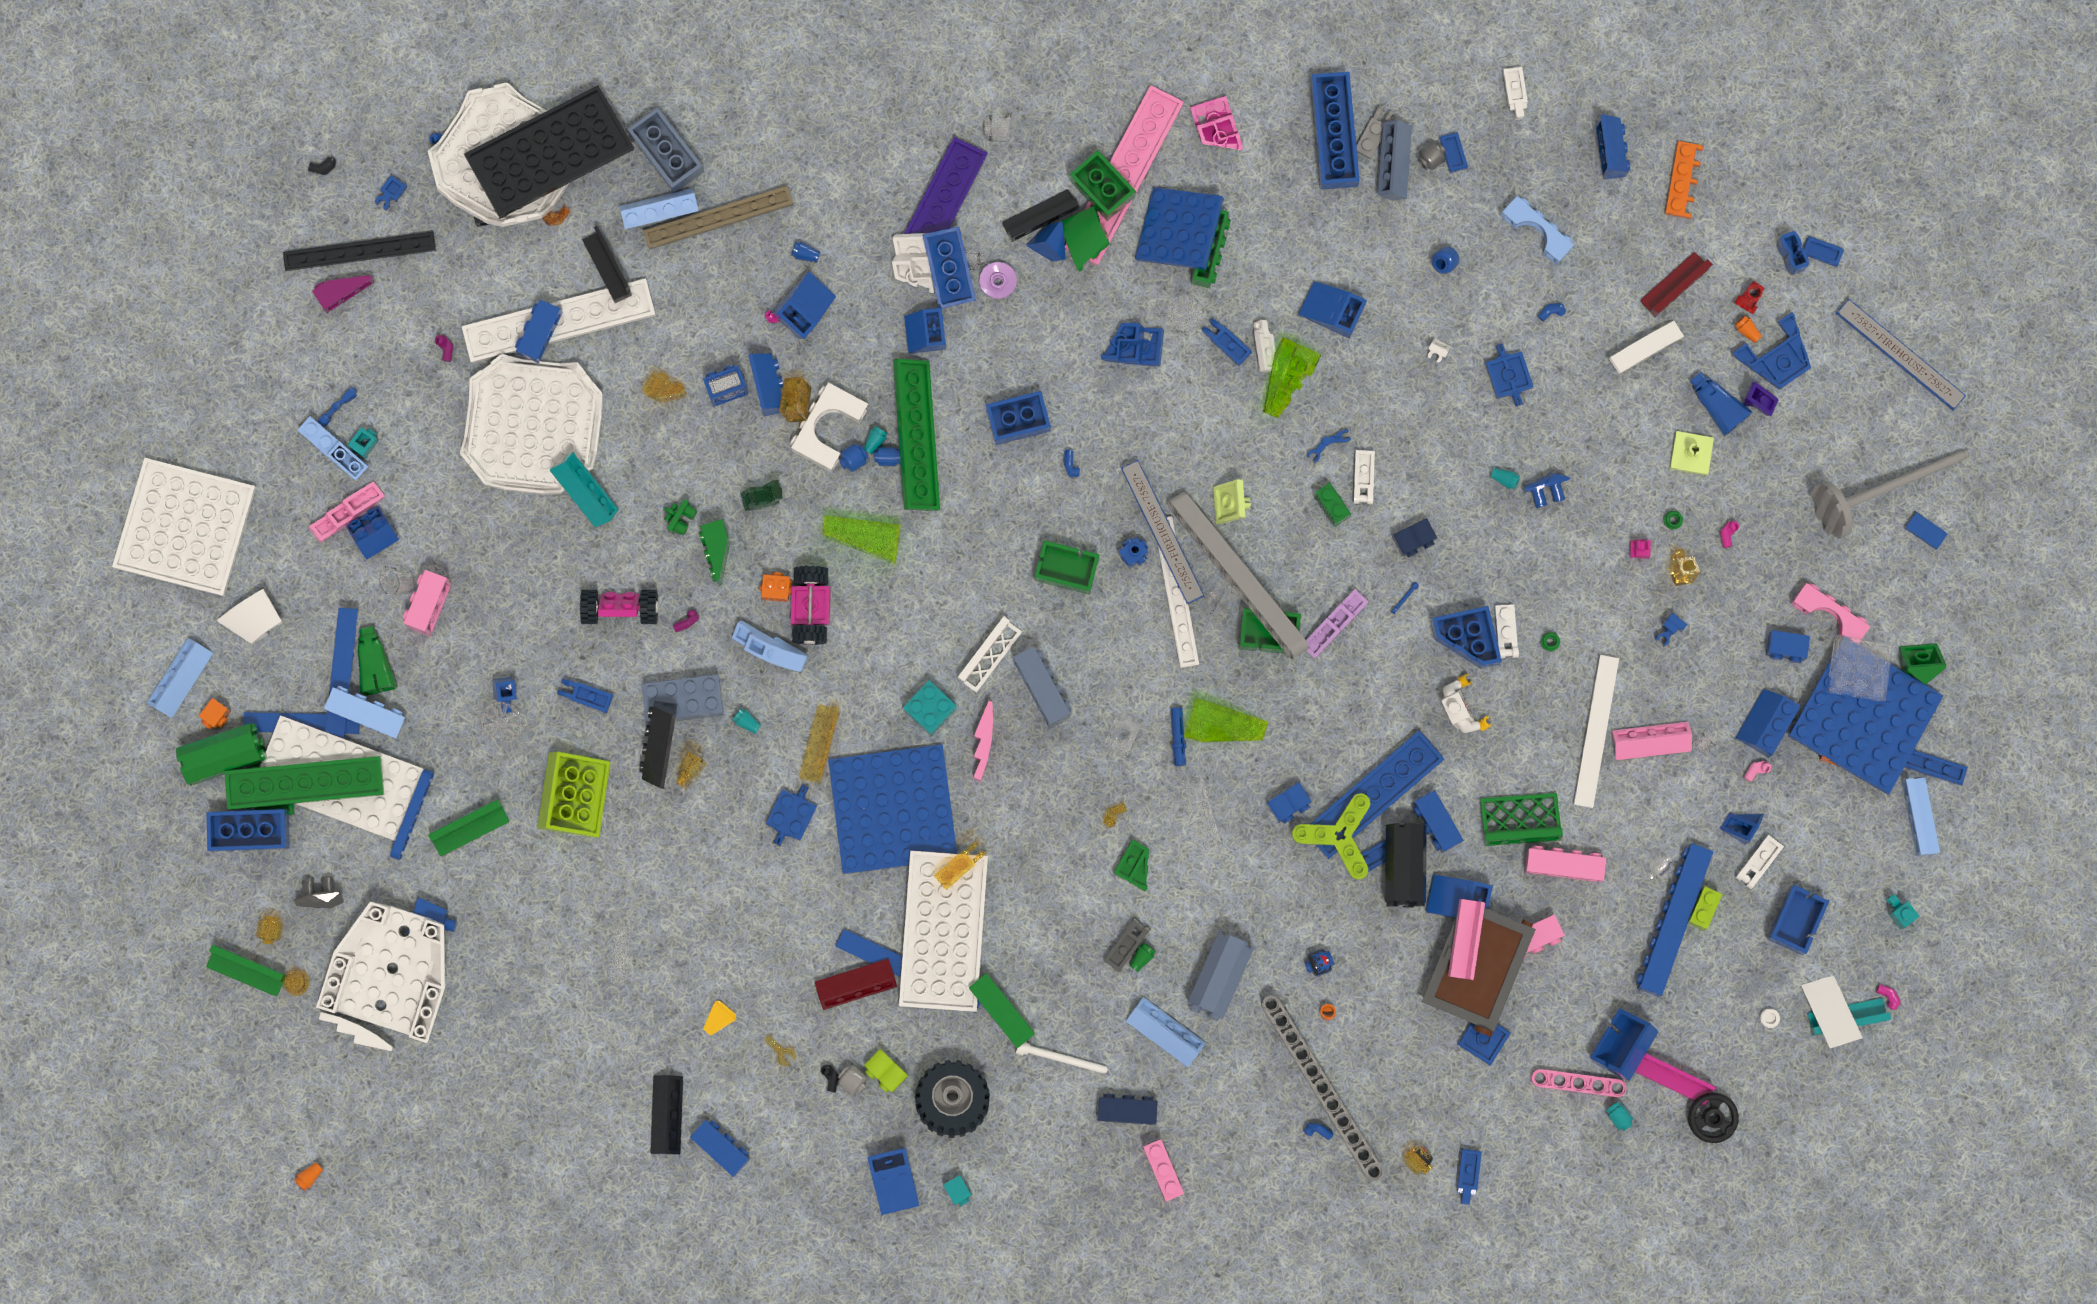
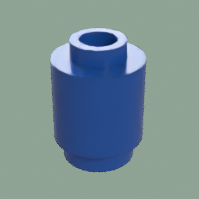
M878 447V451H875L874 460L878 462V466H897V464H901L900 449H897V447Z

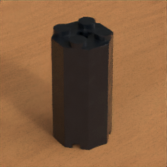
M1400 823L1386 825V907H1398V905L1403 906V908L1425 907L1427 826L1424 824L1405 823L1400 825Z

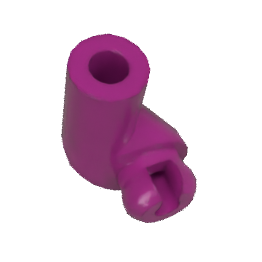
M437 335L435 337V344L443 350L442 361L451 362L453 343L446 336Z
M696 610L688 611L687 619L673 624L676 633L690 628L699 620Z

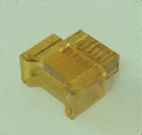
M691 752L687 753L679 767L681 774L676 781L678 786L687 790L693 779L698 780L706 766L703 759Z

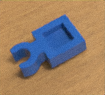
M391 175L380 189L383 195L376 198L375 204L378 206L381 201H385L383 209L387 211L390 208V201L397 202L407 189V186Z

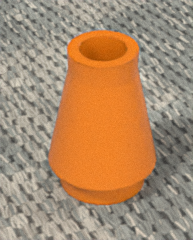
M1746 315L1734 325L1737 328L1736 331L1753 343H1756L1762 337L1752 319Z
M315 1162L297 1174L294 1181L302 1190L310 1189L323 1169Z

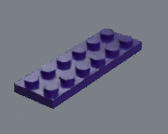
M954 137L904 234L931 233L951 228L988 153Z

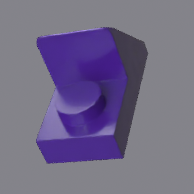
M1752 382L1744 405L1755 407L1766 416H1772L1779 399L1756 382Z

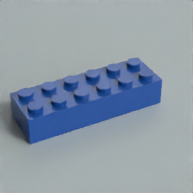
M1350 73L1312 74L1310 84L1320 190L1358 187L1360 179Z

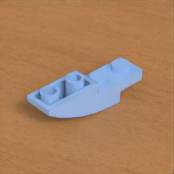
M311 416L297 430L355 481L368 468L363 461Z
M742 620L736 625L732 639L744 645L745 651L783 668L798 672L803 670L808 658L806 653L778 637L771 638Z

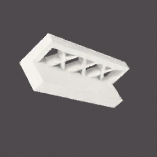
M1003 616L960 673L958 680L977 693L1021 635L1022 631ZM1007 627L1016 632L1012 639L1004 640L1003 632ZM1002 643L1003 652L998 655H992L993 645ZM991 658V668L981 670L980 662L983 659ZM972 674H980V682L976 687L967 681Z

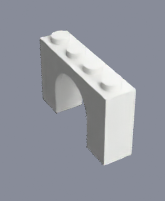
M828 382L826 387L822 386L818 394L819 400L811 405L809 409L811 414L808 419L802 421L799 427L801 431L798 436L795 435L790 445L792 446V452L832 473L841 455L817 439L815 426L818 420L828 413H839L860 424L869 405Z

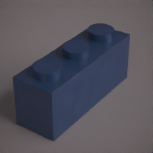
M1103 1094V1097H1099L1097 1121L1156 1125L1158 1101H1154V1097L1142 1096V1100H1137L1132 1095H1123L1122 1098H1115V1094Z

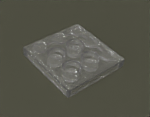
M1836 635L1834 638L1827 692L1880 702L1886 701L1893 645Z

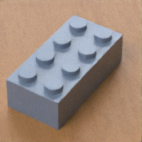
M658 107L627 129L631 139L673 193L679 191L704 172L702 164Z
M1032 646L1015 655L1013 663L1046 724L1051 729L1068 720L1072 708L1067 699L1063 701L1061 697L1063 692L1058 683L1054 684L1052 680L1054 675L1050 667L1044 666V656L1040 649L1036 650Z
M719 675L641 684L647 725L651 723V718H648L649 706L653 707L654 701L677 704L675 721L724 715Z

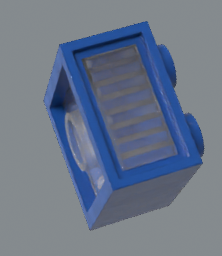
M730 365L725 367L722 372H711L703 378L713 407L749 395L739 366Z

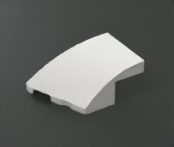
M927 233L894 235L893 243L896 255L892 260L895 279L908 282L915 287L918 285L929 288L930 293H934L935 288L922 236Z
M264 589L248 597L217 620L220 624L251 644L269 635L268 631L283 623Z

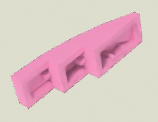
M373 481L344 499L342 504L330 510L323 518L310 525L309 530L318 542L322 543L350 524L352 520L365 513L385 496Z
M988 701L974 735L975 739L980 740L974 755V759L980 761L974 775V780L981 782L986 769L992 744L993 706L991 701Z

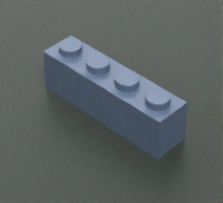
M1399 120L1384 122L1382 132L1378 196L1391 201L1407 199L1412 125Z

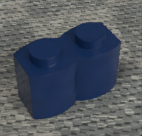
M1427 518L1392 536L1402 557L1407 555L1408 558L1416 555L1419 548L1424 547L1428 549L1435 545L1434 541L1437 540V536Z

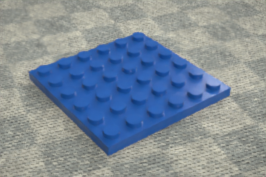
M1843 637L1788 737L1820 756L1826 757L1832 763L1888 795L1892 791L1944 695Z
M943 744L828 759L843 874L909 866L910 851L957 854Z

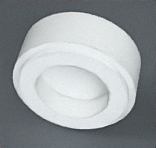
M1766 1009L1760 1014V1023L1765 1028H1774L1780 1022L1779 1013L1774 1009Z

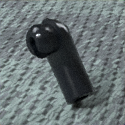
M328 157L321 164L310 162L308 171L327 175L335 168L336 160L333 157Z

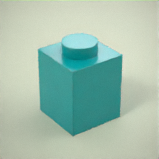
M960 1175L943 1184L954 1205L959 1204L961 1207L970 1201L969 1197L972 1195Z

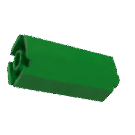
M249 723L176 748L177 761L181 763L180 770L187 785L192 786L225 775L224 771L240 770L266 760L265 744L263 738H259L257 735L259 732L256 724Z

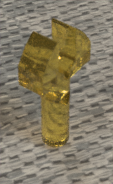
M771 1036L765 1038L764 1041L778 1054L779 1059L777 1062L780 1065L790 1066L784 1060L783 1054H789L796 1060L795 1051L791 1047L783 1049Z

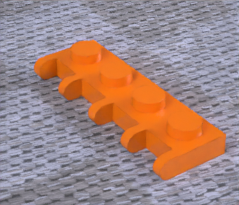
M1677 142L1665 210L1666 215L1691 219L1692 214L1685 213L1687 202L1694 203L1695 198L1688 197L1690 184L1697 185L1698 182L1696 179H1691L1693 166L1700 167L1701 162L1694 161L1696 150L1703 151L1702 145Z

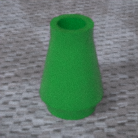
M1146 943L1139 945L1129 966L1139 972L1155 957L1156 951Z

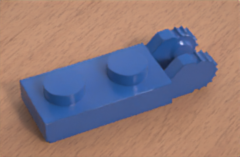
M1212 318L1209 322L1219 333L1215 336L1206 327H1203L1202 332L1234 363L1240 366L1252 354V351L1225 326L1223 327Z
M562 679L561 683L565 686L573 687L574 691L573 694H570L566 691L558 690V695L607 714L614 695L579 682L575 683Z

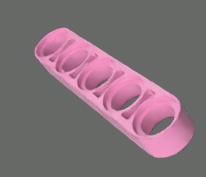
M1543 1069L1536 1070L1531 1075L1532 1084L1541 1088L1610 1097H1621L1626 1093V1084L1619 1079ZM1537 1073L1544 1074V1083L1538 1084L1535 1081L1534 1077ZM1557 1075L1564 1078L1565 1082L1562 1086H1556L1554 1083V1078ZM1575 1078L1583 1080L1584 1085L1581 1089L1574 1087L1573 1081ZM1596 1080L1601 1081L1603 1084V1089L1598 1092L1592 1086ZM1614 1083L1622 1085V1092L1620 1094H1615L1612 1091Z

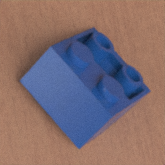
M942 308L920 310L904 316L909 354L946 350Z
M379 506L370 509L366 514L352 520L346 526L366 560L399 540Z

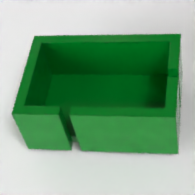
M1044 540L1034 581L1090 595L1100 554L1083 550L1082 557H1079V549Z
M1244 608L1242 611L1239 649L1256 651L1257 647H1259L1261 652L1286 654L1250 609ZM1283 612L1296 629L1300 631L1301 614Z

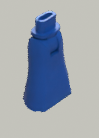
M1702 372L1690 381L1695 387L1694 391L1699 401L1706 408L1724 436L1728 435L1737 425L1741 424L1753 413L1717 382L1710 380L1709 377L1706 378Z

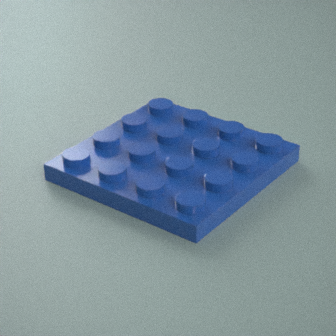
M1153 187L1135 259L1142 262L1206 270L1224 198L1219 195Z

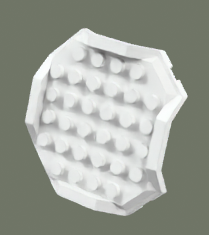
M509 83L493 85V88L484 90L479 88L468 91L458 114L439 142L428 150L437 190L455 206L487 224L500 227L543 218L554 208L569 185L567 184L499 219L464 157V153L547 111L524 98Z
M501 354L490 362V365L477 372L469 380V404L460 454L485 486L544 495L562 494L565 489L550 472V468L561 463L567 454L573 452L589 472L594 469L602 420L603 394L578 362L552 363L540 361L538 364L532 360Z

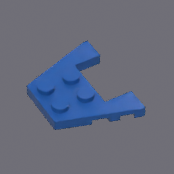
M1793 312L1778 322L1789 339L1758 359L1746 343L1732 353L1733 357L1778 390L1811 369Z

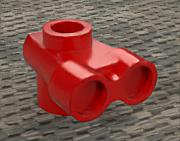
M1752 281L1745 292L1736 298L1734 304L1753 315L1758 308L1756 304L1762 296L1764 287ZM1751 289L1756 291L1755 296L1750 295Z

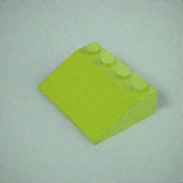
M549 752L537 829L599 838L611 762L562 752Z

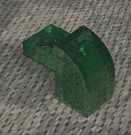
M779 480L771 481L760 487H750L740 493L744 511L771 507L779 504V500L783 499Z

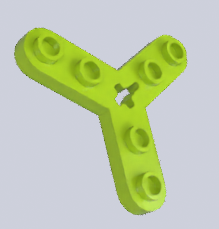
M1356 794L1335 826L1310 824L1295 826L1292 830L1293 840L1298 844L1334 846L1349 875L1355 880L1363 879L1368 873V866L1353 840L1352 834L1370 807L1369 797L1365 794ZM1346 827L1343 834L1345 839L1336 840L1337 835H1335V832L1340 833Z

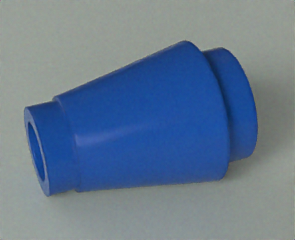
M801 241L800 243L795 242L791 256L797 260L817 263L820 252Z

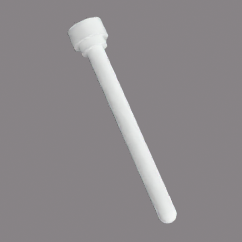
M1027 1041L1016 1049V1054L1022 1056L1030 1053L1103 1074L1108 1071L1106 1066L1030 1046V1043H1027Z

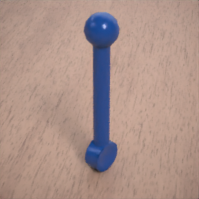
M1412 583L1410 590L1394 607L1391 613L1395 614L1410 594L1418 589V583Z

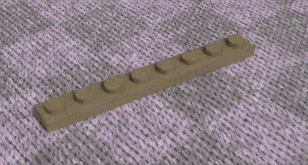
M788 186L652 227L643 230L650 250L792 206L793 201Z

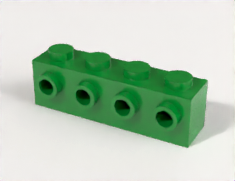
M1221 210L1206 270L1195 269L1192 279L1193 285L1210 289L1211 283L1215 284L1217 273L1214 272L1215 266H1220L1222 255L1219 254L1220 247L1224 248L1227 238L1223 236L1224 231L1229 230L1231 219H1228V211Z

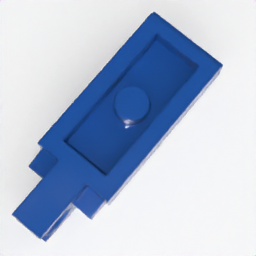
M1461 1150L1457 1193L1462 1194L1461 1204L1470 1205L1471 1195H1475L1478 1189L1482 1151Z

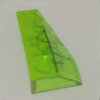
M1282 337L1274 354L1263 412L1279 418L1291 402V394L1296 389L1300 390L1303 387L1301 382L1306 375L1310 377L1313 374L1322 354Z
M1195 698L1184 737L1202 743L1263 741L1268 722L1212 702Z

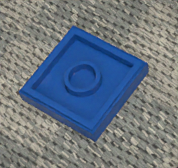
M1470 1023L1457 1045L1491 1066L1511 1032L1497 1024L1492 1037L1473 1030L1475 1024Z

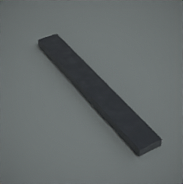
M432 231L283 252L285 271L432 252L436 251L434 232Z

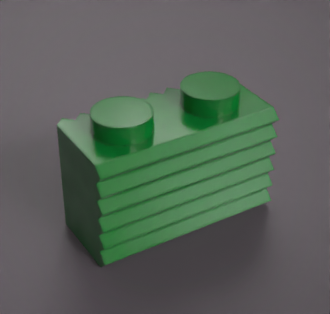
M1331 483L1316 491L1314 498L1321 505L1320 508H1323L1322 511H1325L1324 514H1327L1334 527L1350 518V511Z

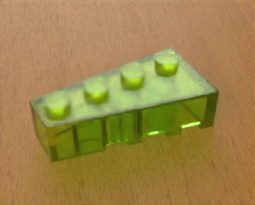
M824 516L823 538L897 565L901 524Z

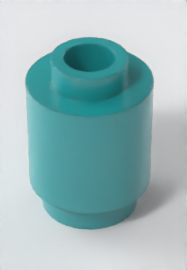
M1618 1101L1606 1109L1608 1118L1618 1130L1622 1129L1625 1131L1633 1125L1631 1121L1634 1118L1625 1106Z

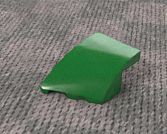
M1095 206L1061 221L1063 222V232L1069 251L1079 272L1084 269L1083 265L1090 258L1094 260L1101 251L1110 245L1107 232L1100 223Z

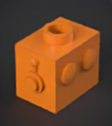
M773 572L772 575L763 574L762 584L760 585L762 600L789 602L791 578L783 576V573Z

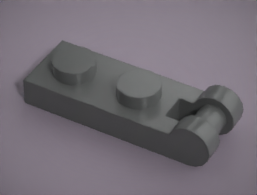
M1136 917L1104 959L1105 963L1118 972L1121 971L1151 930L1147 925L1145 927L1139 923L1140 920ZM1134 929L1140 932L1138 937L1132 934Z

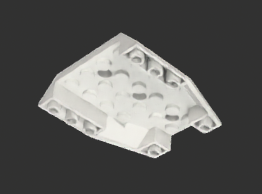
M369 902L333 952L316 1008L352 1016L428 1043L445 990L444 925L431 918L394 906ZM406 925L409 927L410 933L408 936L401 935V926ZM391 962L396 963L398 966V971L395 974L388 970ZM378 1000L386 1002L385 1010L381 1011L377 1008Z

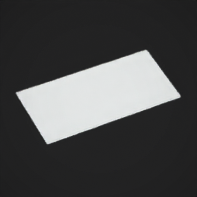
M1834 976L1801 985L1830 1049L1863 1038Z

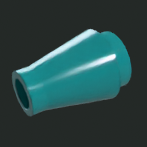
M875 425L873 429H870L863 447L864 450L872 455L887 439L888 433Z
M1494 468L1490 478L1496 480L1509 490L1510 488L1515 490L1520 480V475H1517V472Z
M740 708L732 719L735 725L753 734H756L761 727V724L746 709Z

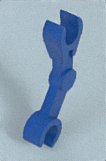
M351 387L342 396V399L336 401L329 412L323 414L317 422L322 427L327 426L331 422L332 415L344 403L352 401L358 392Z
M1342 430L1334 436L1324 437L1315 450L1309 451L1307 458L1313 453L1316 454L1317 458L1313 462L1316 463L1320 459L1321 452L1329 444L1349 442L1351 438H1342V434L1349 433V430Z

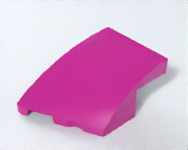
M1226 96L1190 107L1202 144L1243 150ZM1198 116H1206L1204 118L1206 122L1199 124L1198 119L1200 118Z

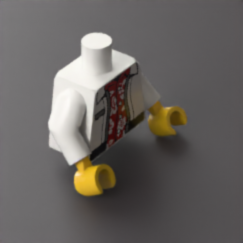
M1469 674L1462 675L1443 688L1444 696L1441 701L1451 723L1458 730L1460 729L1463 733L1479 729L1485 731L1492 724H1487L1488 716L1475 721L1460 689L1472 684V681L1468 682L1466 680V676Z

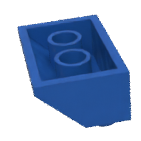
M1601 115L1596 124L1603 179L1626 177L1628 171H1630V162L1626 160L1625 153L1628 152L1627 142L1623 140L1625 125L1621 124V118Z
M749 354L763 416L786 412L785 406H788L786 394H781L780 388H784L782 377H777L776 370H779L777 358L773 359L772 354Z
M1763 689L1738 732L1736 739L1766 757H1771L1798 712L1800 705L1785 696Z

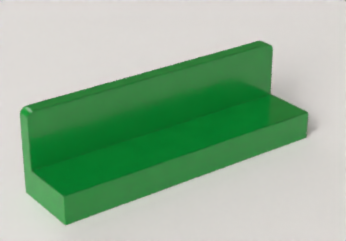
M497 799L428 834L439 856H444L509 823V819L500 801Z
M215 945L211 946L209 952L212 954L206 965L207 968L273 996H278L287 975Z
M987 973L969 987V990L1016 1048H1019L1035 1035Z

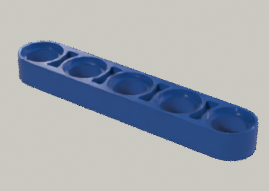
M424 769L392 847L391 858L400 860L403 856L401 853L405 850L410 838L408 835L412 833L417 818L415 817L419 815L424 802L423 797H426L431 784L430 779L434 777V772Z

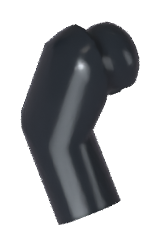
M823 1065L820 1072L829 1081L827 1091L836 1093L839 1074L833 1066Z

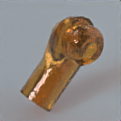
M563 206L558 213H547L542 220L547 225H561L571 211Z

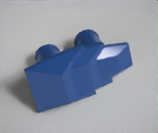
M1550 472L1547 476L1527 484L1522 490L1532 492L1536 508L1548 505L1543 491L1544 487L1550 486L1554 502L1563 501L1565 497L1561 483L1569 480L1570 477Z

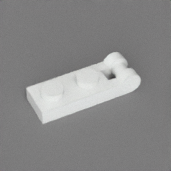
M1355 451L1353 504L1366 502L1373 505L1375 451ZM1360 489L1367 490V495H1360Z
M1514 604L1495 606L1497 643L1501 659L1505 658V656L1518 658L1519 650ZM1504 644H1511V649H1505Z
M1767 835L1735 878L1739 881L1742 880L1749 889H1752L1784 846ZM1749 870L1755 874L1752 878L1746 874Z

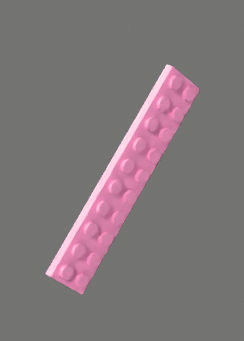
M1151 85L1110 161V164L1136 190V193L1184 104L1183 101ZM1133 199L1108 221L1098 212L1100 223L1107 232L1109 243L1112 241ZM1088 202L1085 210L1092 207L1093 205L1090 202ZM1066 244L1065 250L1069 251L1068 245ZM1108 246L1094 260L1090 258L1088 261L1098 266Z

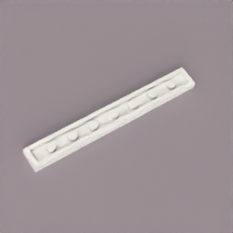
M1168 516L1166 518L1175 534L1173 518ZM1158 547L1180 668L1199 665L1189 606L1186 604Z
M1599 656L1573 804L1576 806L1591 809L1594 806L1619 658Z

